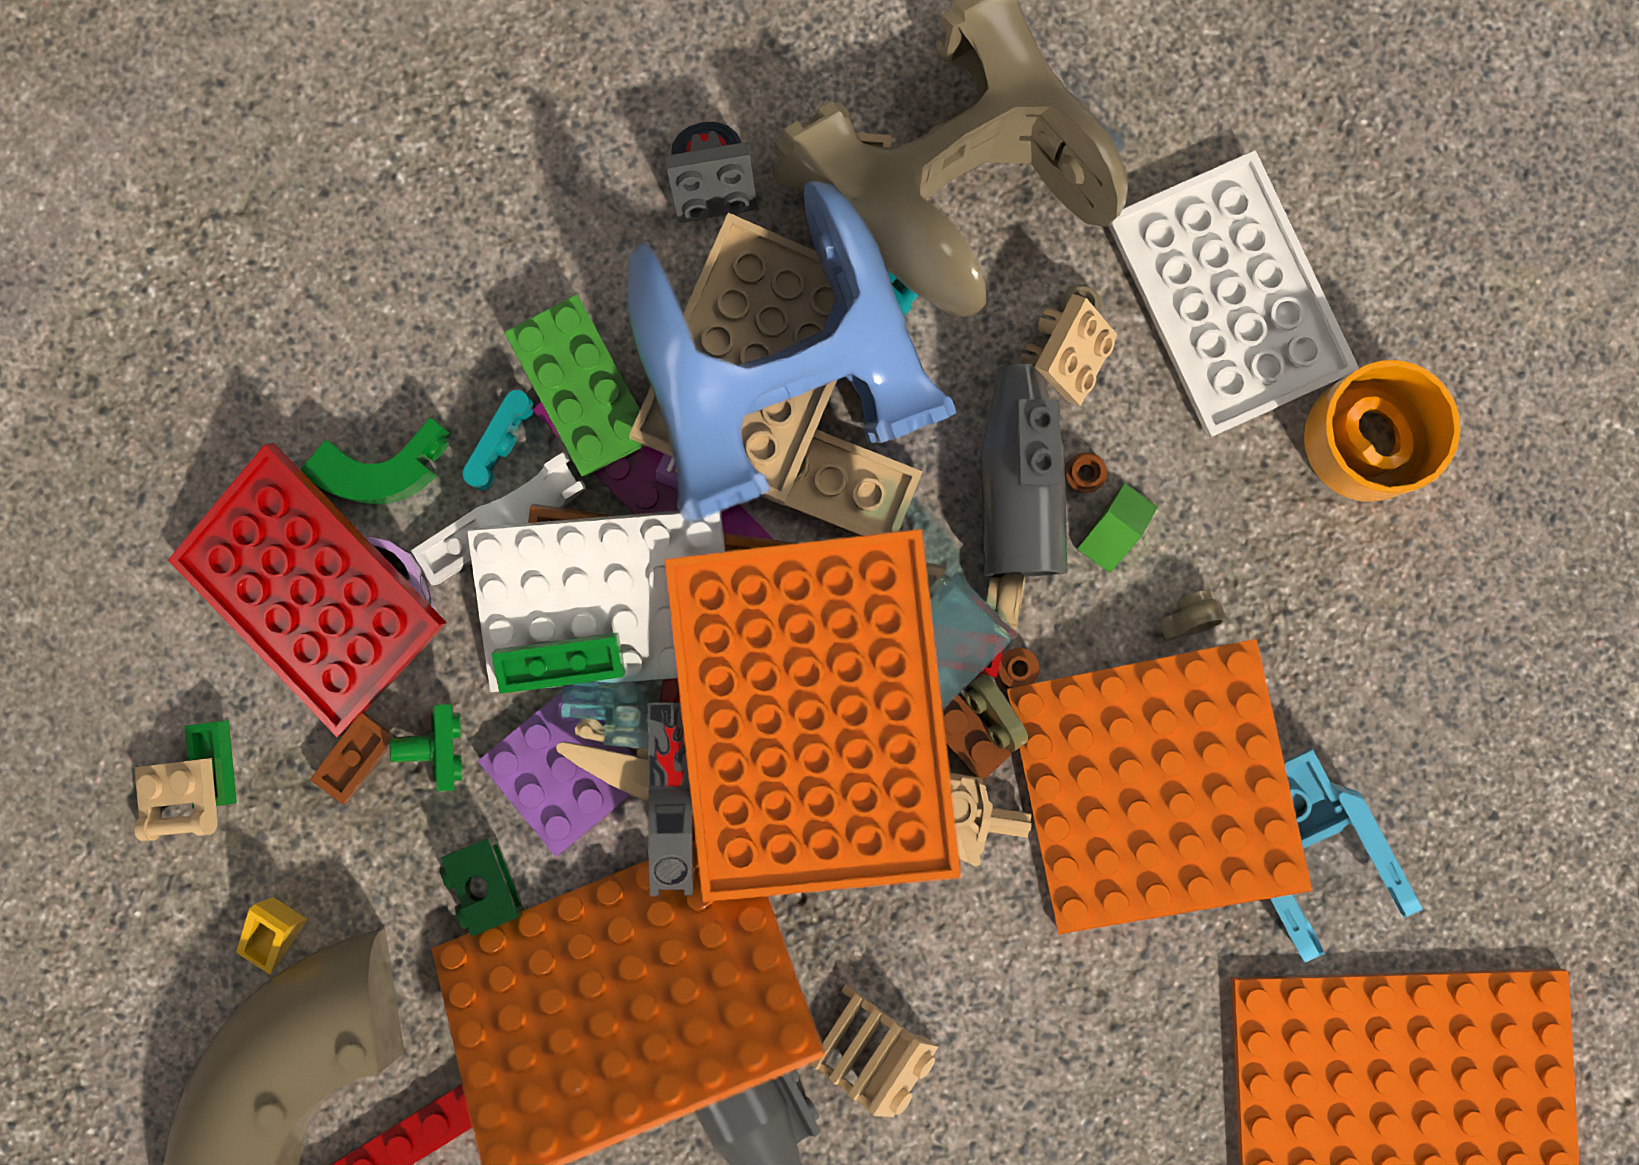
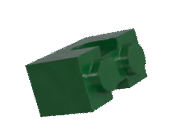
M496 835L440 857L443 866H440L442 881L448 890L455 888L460 904L455 906L457 920L463 929L468 928L471 937L516 919L523 914L522 911L525 909ZM473 876L481 877L486 881L488 885L486 897L479 898L471 892L470 881Z

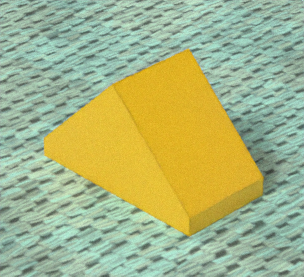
M275 897L255 903L248 911L236 953L271 975L308 919Z

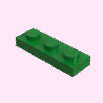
M618 632L495 649L491 654L499 694L622 678L626 673Z

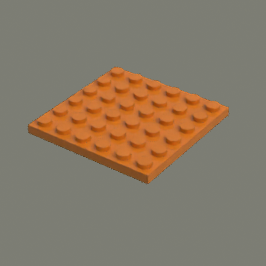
M1257 639L1007 689L1010 706L1024 725L1028 735V742L1019 749L1058 934L1312 891Z

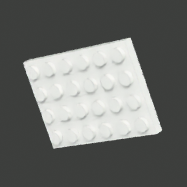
M1256 150L1124 208L1121 214L1108 225L1208 439L1343 379L1359 369Z
M680 511L471 527L467 532L490 692L499 691L491 656L495 649L617 632L619 633L626 670L624 677L556 687L678 678L665 559L725 552L721 511L692 522L683 520Z

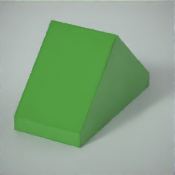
M1124 483L1076 550L1108 573H1111L1142 537L1158 507Z

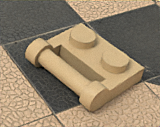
M212 758L134 767L139 818L134 825V833L138 840L154 841L162 835L192 832L196 836H204L215 832L217 828V810ZM194 803L195 812L191 816L161 819L160 806Z

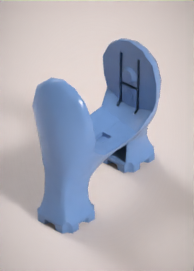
M808 181L805 183L803 196L812 242L826 278L830 283L835 301L822 331L771 356L733 365L696 351L671 286L650 246L645 242L639 243L629 255L627 284L629 320L640 361L660 405L668 430L677 469V506L683 520L692 522L770 491L765 475L758 472L752 465L743 447L741 427L744 417L748 414L847 377L861 397L865 419L863 430L868 443H883L901 437L918 428L939 422L957 413L952 398L946 396L923 370L912 339L907 331L902 311L877 242L851 203L834 185Z

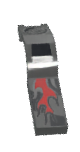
M681 702L648 703V849L650 896H659V890L684 889V895H693L692 800Z

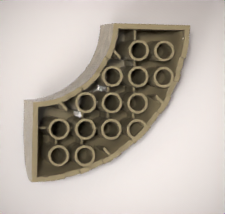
M385 928L349 937L319 949L297 961L262 985L233 1012L212 1038L195 1065L182 1092L169 1130L163 1165H300L303 1148L302 1142L307 1129L332 1092L359 1079L380 1074L404 1053Z

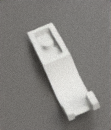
M562 452L545 463L544 468L534 478L515 491L491 503L477 507L412 549L411 552L430 584L438 585L472 563L467 532L471 527L528 523L530 506L532 504L563 508L582 493L586 486L583 481L577 482L566 465L570 460L567 454Z

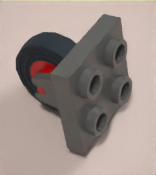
M700 122L688 126L677 135L672 143L671 155L665 156L678 223L724 216L728 212L731 214H741L758 210L748 143H742L736 131L722 123Z

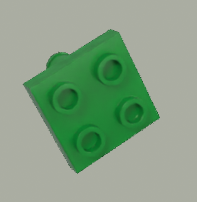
M452 704L431 705V731H428V735L389 737L390 762L429 761L433 768V789L437 792L455 791L454 781H462V758L459 754H453V738H461L460 713H452Z

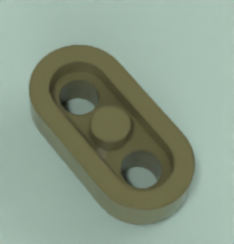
M981 673L966 683L967 692L965 693V700L974 713L980 714L988 725V734L992 742L999 749L1006 748L1010 752H1014L1028 742L1026 729L995 682L988 675Z

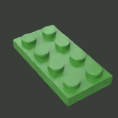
M578 294L504 332L583 479L646 446L629 439V434L640 409Z

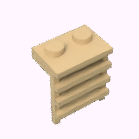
M845 984L841 992L851 998V1000L822 1043L826 1057L811 1062L809 1065L821 1071L828 1077L829 1081L841 1087L848 1093L847 1095L850 1098L857 1100L873 1116L894 1117L895 1114L899 1115L910 1103L912 1098L910 1091L918 1078H924L932 1069L935 1063L933 1055L939 1046L927 1037L912 1034L851 986ZM864 1008L870 1013L869 1017L836 1068L833 1069L826 1062L860 1010ZM882 1022L890 1029L853 1085L845 1077Z

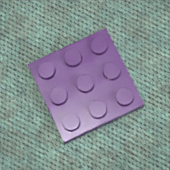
M580 685L567 686L478 760L480 765L555 857L559 856L631 796V794L604 782L579 767L556 750L558 743L567 741L636 755L630 747L585 739L575 735V728L581 722L580 719L594 716L608 732H612L615 729Z

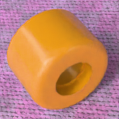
M1378 361L1359 368L1331 385L1318 397L1309 412L1305 424V451L1315 474L1334 492L1357 501H1383L1424 487L1445 471L1458 447L1460 418L1451 393L1430 371L1406 361ZM1363 413H1378L1391 426L1395 443L1393 450L1388 456H1382L1377 453L1373 445L1362 436L1359 430V419Z

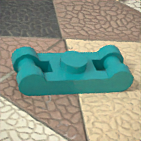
M513 390L505 396L464 467L463 478L465 482L477 490L487 491L492 488L495 483L493 469L500 457H507L513 449L517 440V436L514 435L521 421H527L535 414L532 410L535 408L534 402L523 391Z

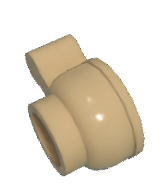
M1006 573L1002 577L991 576L986 608L997 610L994 634L1016 638L1025 585V574Z

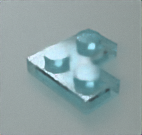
M597 681L563 685L561 717L604 720V745L647 748L649 736L647 685H636L632 682L610 683Z

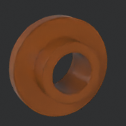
M1090 452L1079 453L1067 464L1065 471L1066 480L1075 491L1092 493L1101 488L1105 483L1107 468L1104 461L1098 455ZM1086 466L1092 470L1093 476L1091 480L1086 481L1080 478V467Z
M1014 648L1002 655L998 674L1005 685L1014 688L1033 684L1038 678L1040 666L1036 656L1031 651L1024 648ZM1017 660L1024 662L1026 665V672L1020 677L1012 672V665Z

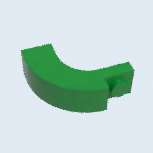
M429 417L399 454L390 460L376 464L357 462L338 445L325 439L300 470L318 487L343 499L369 505L394 503L421 491L438 476L426 464L430 459L435 461L444 453L449 444L446 440L451 433Z

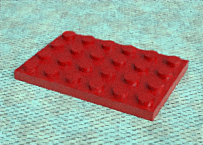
M275 443L263 445L168 559L177 571L336 737L344 735L354 720L361 713H365L447 623Z

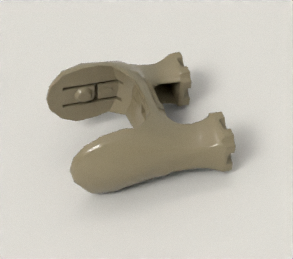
M954 0L951 7L942 15L941 26L946 33L937 41L936 52L945 62L952 63L970 74L977 84V102L943 124L936 125L927 131L924 136L897 147L882 148L867 145L859 139L849 119L850 112L841 102L833 103L830 100L820 106L809 121L802 124L796 121L786 127L782 135L774 142V152L780 160L773 165V176L781 185L804 192L805 183L808 181L834 185L851 203L867 225L877 242L887 270L910 291L934 304L950 316L976 315L986 305V284L975 253L952 220L927 200V198L929 199L948 182L984 162L1032 164L1043 182L1066 208L1086 224L1105 227L1121 214L1127 200L1128 181L1126 166L1109 133L1090 110L1069 92L1061 80L1054 74L1037 46L1018 0Z

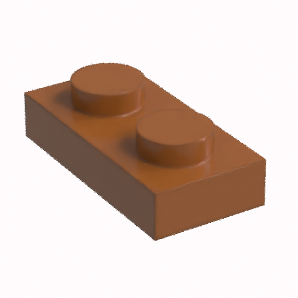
M954 693L942 704L947 745L976 777H981L983 780L986 779L1012 755L1011 752L1006 750V748L999 749L992 742L988 734V727L957 693Z
M361 713L310 780L341 804H347L389 749V737L397 736L367 713Z

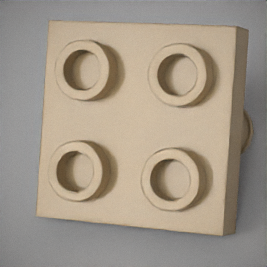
M1072 294L1063 313L1053 308H1047L1043 312V315L1051 318V320L1041 317L1038 324L1041 333L1050 334L1051 336L1045 348L1038 347L1032 343L1028 344L1024 350L1032 353V356L1022 353L1020 364H1036L1035 368L1067 402L1081 406L1086 395L1093 389L1096 376L1105 358L1111 354L1117 334L1087 298Z

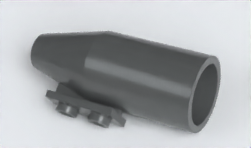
M1036 364L1006 365L1000 367L981 447L984 576L1002 577L1006 573L1025 574V577L1068 573L1064 446L1060 435L1059 400L1050 399L1044 377L1035 368Z
M795 1069L694 1111L712 1146L729 1165H802L797 1144L808 1136L815 1137L822 1132L816 1123V1120L819 1119L817 1109L807 1096H802L796 1085V1082L799 1081V1076Z

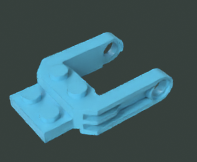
M1312 747L1284 760L1303 849L1341 832L1346 825L1352 824L1403 919L1423 910L1361 793L1331 783ZM1295 894L1270 898L1304 962L1306 963L1324 955V950Z

